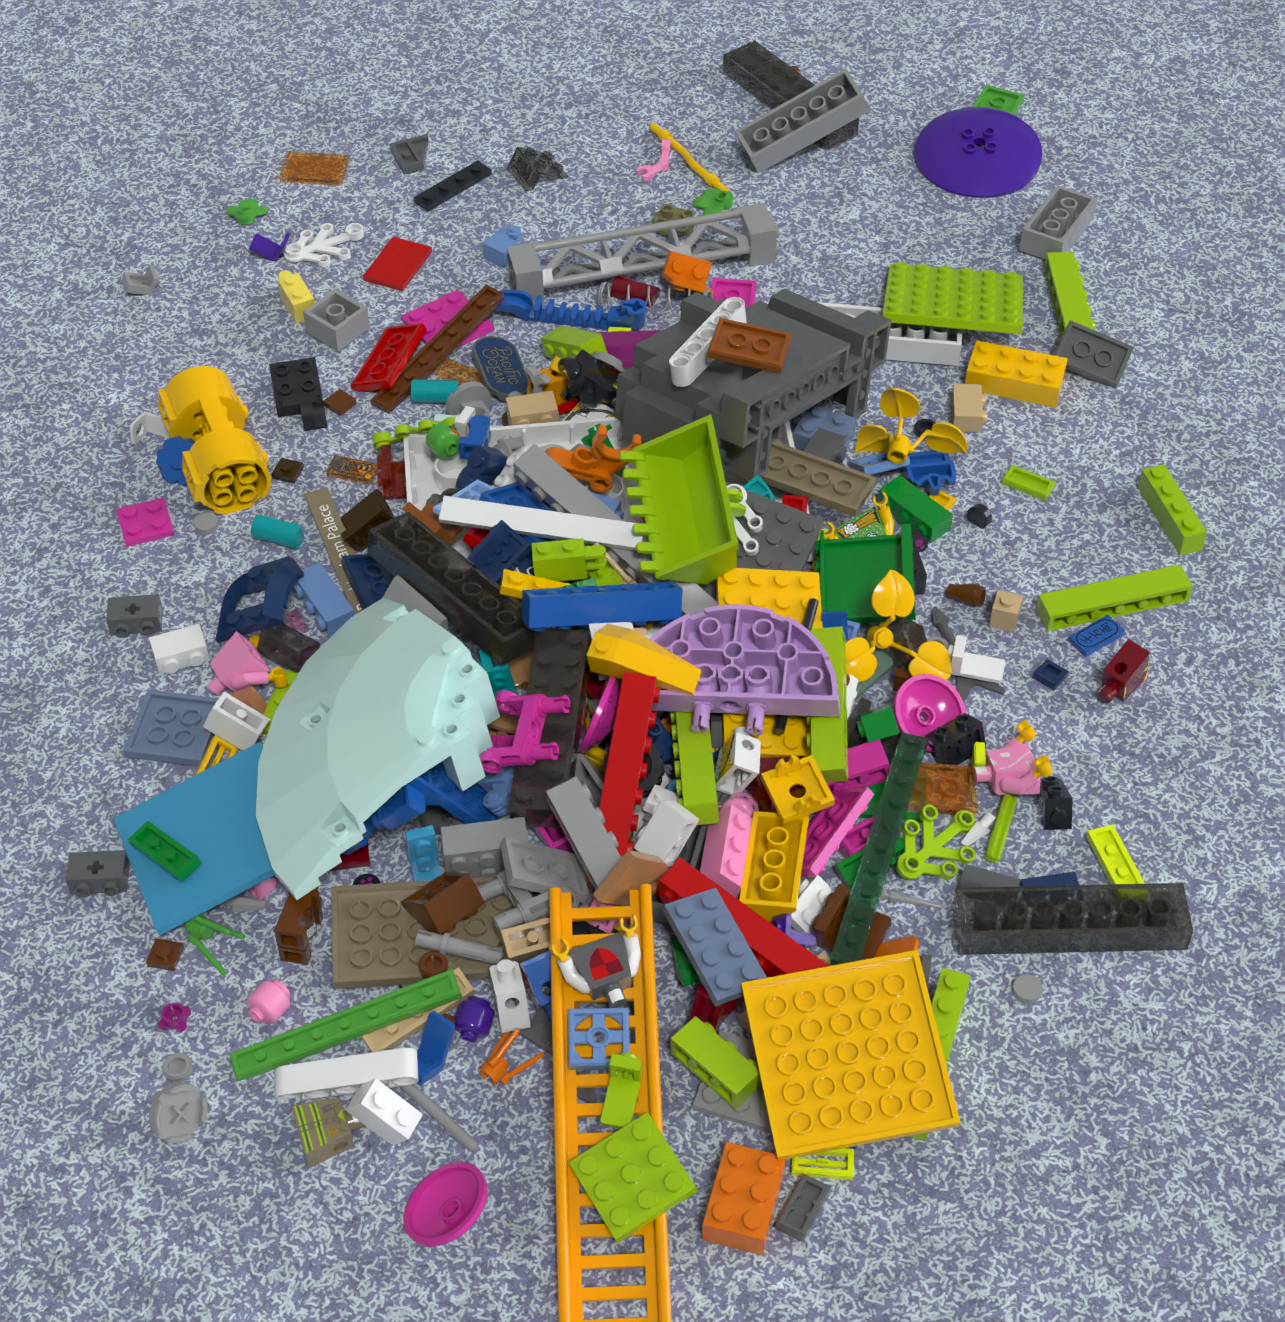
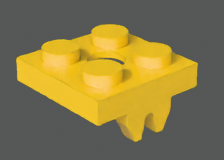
M791 755L788 762L785 763L783 759H780L775 765V769L761 773V780L783 824L835 804V799L812 755L799 759L796 755ZM794 785H801L805 788L806 793L801 798H795L790 794V788Z

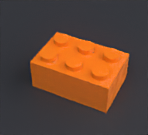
M726 1142L703 1221L702 1240L763 1256L785 1175L786 1158L777 1160V1156L774 1153Z

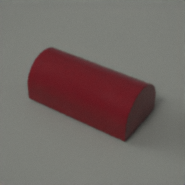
M620 276L615 277L611 286V297L624 301L627 297L628 284H630V299L638 298L645 302L648 286H650L651 306L654 305L660 296L659 287Z

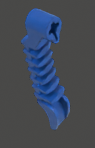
M502 290L500 292L504 294V300L493 310L515 314L524 321L570 325L572 327L578 326L607 331L609 327L639 329L645 325L646 303L638 298L621 301L619 306H611L608 313H604L603 306H599L596 311H591V305L588 304L584 310H579V304L577 303L573 305L572 309L566 308V302H562L560 307H554V299H550L547 306L542 305V295H538L535 299V304H533V299L527 292Z

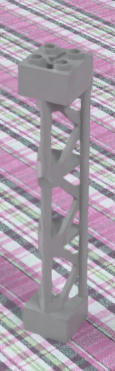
M765 203L737 207L735 210L540 243L529 242L507 246L509 281L512 290L527 292L531 295L533 304H535V299L538 295H542V303H544V289L662 269L666 259L661 258H667L669 250L707 261L745 255L750 267L775 263V255H778L776 238H779V229L773 223L771 211L767 210ZM740 218L744 234L721 225L718 221ZM696 225V229L681 246L675 228ZM707 228L732 238L694 244ZM669 230V243L650 235V233ZM627 237L628 240L612 258L606 240ZM638 240L664 250L626 255ZM600 241L601 255L582 247L581 244ZM558 248L559 251L542 270L536 252ZM569 252H574L593 261V263L581 265L579 263L555 269Z

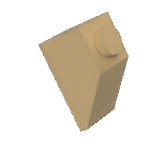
M1002 589L998 590L992 607L989 627L1014 633L1025 595Z

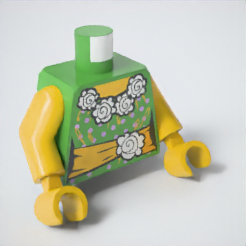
M882 491L884 499L881 502H876L874 494L872 495V501L879 507L878 509L874 506L837 528L832 523L825 521L829 527L828 532L824 533V536L827 537L826 540L894 535V520L889 506L886 505L888 502L886 493Z

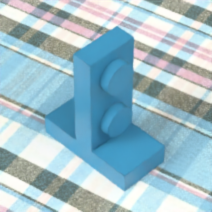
M433 825L405 832L407 842L405 852L414 881H429L440 876L442 872L439 865Z

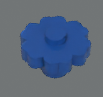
M172 437L163 442L164 448L157 451L156 464L162 467L161 475L169 483L178 481L181 485L187 484L182 472V452L190 450L195 443L192 438Z

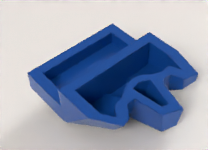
M935 450L908 453L910 464L901 467L903 477L916 487L926 485L931 495L939 494L941 484L950 486L956 483L955 465L953 460H950L948 453Z

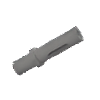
M420 928L415 940V947L438 951L445 956L451 954L492 965H497L502 960L504 948L451 937V933L445 932L442 935Z

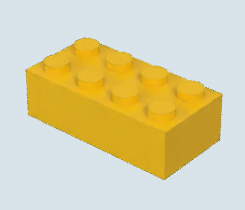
M976 340L967 368L965 384H982V393L1056 407L1065 377L1068 358Z

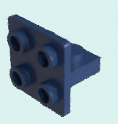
M500 520L497 525L490 529L489 534L480 544L473 548L467 559L496 585L500 586L503 570L514 571L532 551V546L507 523Z

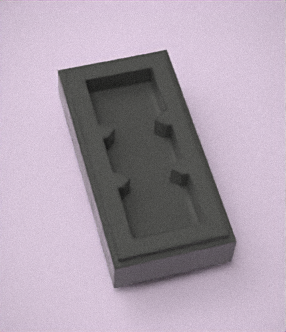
M802 1174L776 1223L775 1229L804 1243L831 1192V1186L806 1174Z

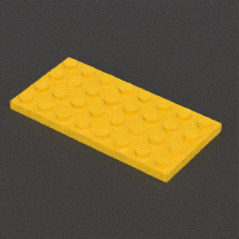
M734 568L716 579L717 606L742 604L764 607L773 610L775 614L785 618L787 616L802 624L808 601L814 598L819 601L812 629L823 628L818 572ZM721 713L723 745L733 735L736 727L747 726L748 714ZM764 714L763 734L756 735L757 729H755L754 735H750L761 742L760 759L789 760L791 755H796L799 759L811 755V749L808 750L807 733H811V726L807 724V716L792 715L787 720L784 734L779 735L773 731L778 715Z

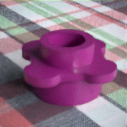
M170 1003L164 1006L161 1012L162 1019L158 1022L159 1028L161 1030L175 1029L177 1032H183L187 1028L186 1021L187 1017L191 1015V1009L179 1003Z

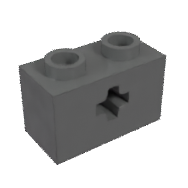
M159 594L108 598L106 622L111 636L125 637L128 634L142 633L150 635L154 632H162L163 607Z
M126 850L69 853L66 883L70 894L87 897L94 893L114 896L119 892H127L130 863Z

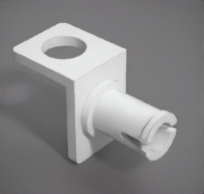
M144 411L130 424L131 443L134 445L147 432L169 438L160 414L155 415ZM139 424H141V430L139 434L136 435L137 427Z

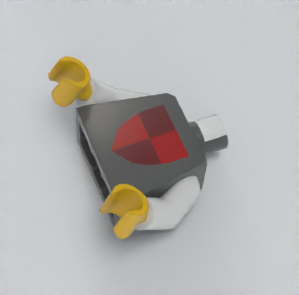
M633 914L632 918L634 921L631 927H624L622 916L619 919V925L626 933L624 936L620 931L570 950L569 943L565 939L560 938L563 949L559 953L556 952L553 944L550 943L549 945L550 953L559 958L557 963L567 984L582 994H588L592 1000L606 996L610 1008L620 1007L627 1002L623 990L632 986V977L638 972L641 951L638 934L634 933L638 926V920Z

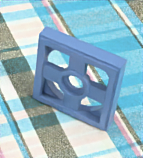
M888 451L849 460L848 466L851 469L872 475L908 466L910 459L907 455L904 463L895 464L888 459Z
M629 1007L568 1009L569 1070L610 1069L611 1059H605V1047L609 1044L623 1043L621 1053H629ZM605 1016L615 1020L623 1030L610 1031L605 1026ZM593 1017V1026L588 1031H575L582 1021ZM594 1034H604V1041L601 1043L595 1042L593 1040ZM575 1044H589L593 1048V1059H583L576 1052Z

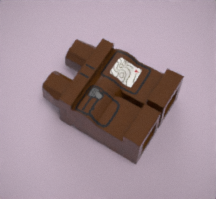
M319 886L298 900L288 891L289 897L274 929L281 961L303 965L309 964L311 952L308 942L316 934L317 925H321L323 921L322 898L318 892Z

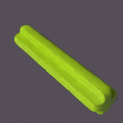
M1004 795L1001 798L984 855L986 861L997 863L1001 859L1017 804L1016 796Z

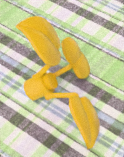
M899 388L886 389L880 398L882 412L888 417H899L896 437H893L892 433L887 434L886 429L882 426L869 424L860 428L855 447V453L864 451L881 453L888 451V459L895 464L904 463L908 453L912 454L925 437L927 445L937 452L966 454L968 450L966 438L961 430L945 422L933 424L932 430H926L911 445L908 437L901 435L903 416L909 418L916 416L920 410V403L913 394Z
M889 570L885 577L876 585L871 598L872 607L876 613L884 617L890 616V618L885 622H881L880 626L870 628L867 632V640L862 637H855L846 642L847 674H851L859 679L858 682L869 679L877 667V659L872 654L875 651V647L884 649L891 646L915 657L908 666L912 677L920 674H931L947 680L950 678L952 670L950 655L945 646L936 641H927L919 646L916 653L893 642V634L886 628L895 620V615L900 617L908 616L915 602L911 585L901 574L894 570Z

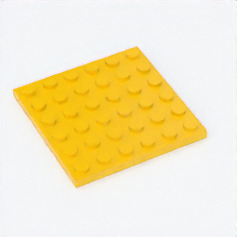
M918 950L741 983L777 1160L960 1126L961 1122Z

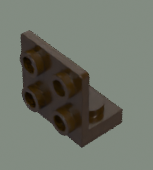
M375 489L341 517V521L346 528L341 533V536L346 543L358 552H362L398 523L380 490Z

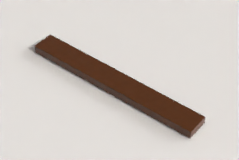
M486 284L405 365L393 387L380 390L370 400L371 405L388 414L392 412L411 394L412 379H426L504 300V294Z

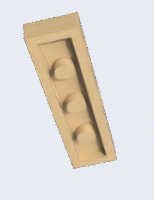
M458 967L453 971L463 998L361 1036L371 1052H378L381 1049L391 1050L423 1029L428 1015L432 1011L442 1015L458 1006L461 1001L467 1000L469 996L476 994L460 968Z

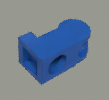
M475 415L469 420L470 431L468 437L461 436L459 440L460 459L468 460L470 453L478 445L489 447L491 431L490 419L487 416Z

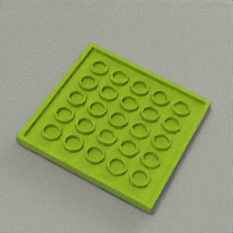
M905 262L890 263L883 317L891 319L892 323L1022 334L1023 275H1019L1016 272L996 273L994 270L980 272L974 271L971 268L958 270L952 269L949 266L935 268L927 264L913 266L907 265Z

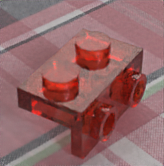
M391 444L381 445V455H377L378 470H382V472H377L378 487L383 486L385 500L407 498L405 461L393 462Z

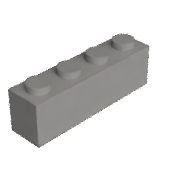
M576 776L546 791V798L596 891L623 856H620L616 849L619 845L613 832H607L602 824L605 822L601 810L599 807L594 808L591 804L590 799H592L589 788L585 783L581 785Z

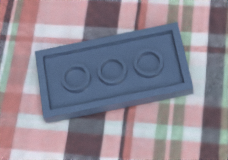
M716 888L664 905L663 912L715 1006L743 997L742 982L767 978Z

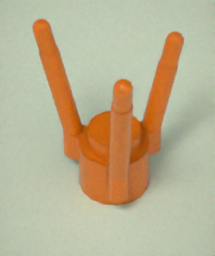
M516 1028L512 1034L511 1031L503 1033L488 1058L478 1069L481 1077L484 1079L490 1077L492 1079L491 1084L493 1086H496L499 1081L506 1085L511 1078L545 1056V1053L541 1052L510 1072L507 1071L509 1064L502 1056L519 1035V1028Z

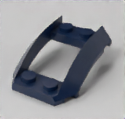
M287 556L254 566L247 573L238 577L230 585L224 596L215 640L220 643L229 640L236 631L243 636L283 624L285 619L282 617L283 608L287 607L291 587L296 579L304 577V572L297 562ZM266 589L264 603L235 611L242 595Z

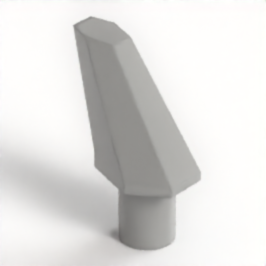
M239 895L228 899L222 904L232 907V912L264 910L270 901Z

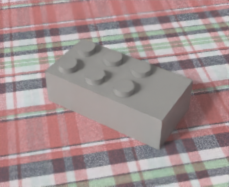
M1057 185L1022 229L1019 251L1045 260L1047 253L1069 252L1094 218L1097 198Z

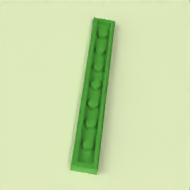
M450 969L230 1053L235 1078L237 1081L264 1074L279 1066L293 1063L463 998L454 971Z

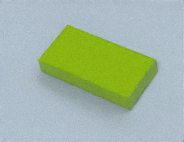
M1014 465L1009 468L1001 482L1003 485L1046 501L1056 486L1055 481Z

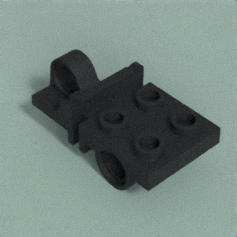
M315 357L269 364L278 417L301 413L304 431L328 428Z

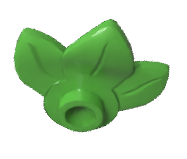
M711 188L705 190L704 195L697 197L693 201L692 206L704 209L703 215L718 213L730 209L733 206L734 197L729 191Z
M244 199L238 206H228L226 211L228 215L235 216L239 224L247 225L253 223L256 216L266 214L269 211V207L259 206L258 201L255 199Z

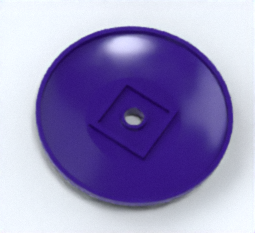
M968 107L949 111L929 122L923 128L916 141L915 159L921 174L935 186L960 196L993 198L1012 194L1022 189L1035 177L1041 165L1042 146L1035 131L1017 116L993 108Z

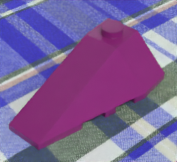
M662 330L596 333L602 335L607 353L622 361V367L626 370L627 367H633L635 345Z

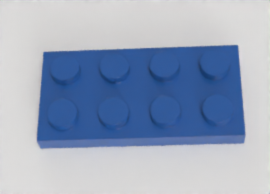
M519 482L481 492L479 500L551 511L550 507L543 501H539L528 488ZM518 534L531 546L532 543L559 541L558 539Z

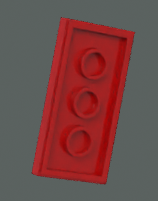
M424 323L386 327L350 386L352 390L362 392L391 389L425 334L427 328Z

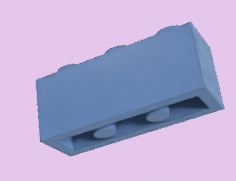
M319 562L302 570L304 577L294 581L295 585L292 586V590L297 599L302 598L304 600L303 605L308 615L313 614L315 616L314 620L320 631L325 630L327 635L331 637L355 615V612Z

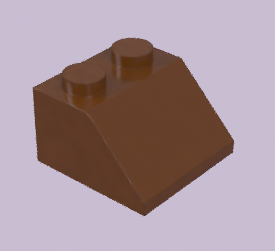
M444 872L401 901L402 906L425 930L442 935L445 932L449 933L456 927L455 923L461 919H468L478 912L477 908L485 903L470 874Z

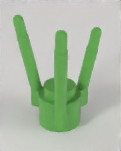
M202 914L187 921L184 929L190 934L188 941L196 945L221 975H226L225 969L203 945L201 940L210 939L215 930L240 939H244L245 935L220 925Z

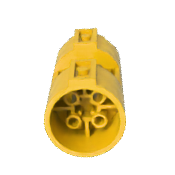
M197 366L178 373L169 381L165 389H158V410L169 438L181 436L183 439L192 438L195 441L189 451L182 452V472L194 502L201 501L204 506L213 509L215 513L227 515L253 507L252 504L261 497L265 498L271 487V475L267 468L268 456L266 451H262L259 442H256L250 433L242 430L245 428V419H248V408L246 405H243L240 396H237L228 375L215 367Z

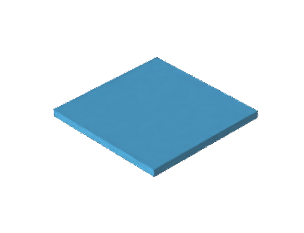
M261 742L113 818L153 924L159 935L172 930L275 875L256 819L258 761L263 749ZM149 821L198 856L202 863L184 881L180 882L132 847L127 839Z

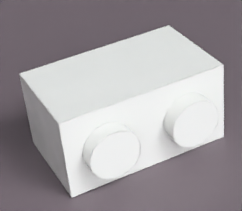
M200 624L149 637L159 674L175 673L181 668L200 666L204 662L210 661Z
M223 692L213 706L203 728L243 751L257 743L270 719Z
M663 800L653 808L651 812L652 818L647 826L639 832L638 842L634 848L640 853L660 857L669 867L674 864L700 819L675 800Z
M377 1079L360 1085L346 1108L348 1113L393 1145L408 1140L423 1115Z

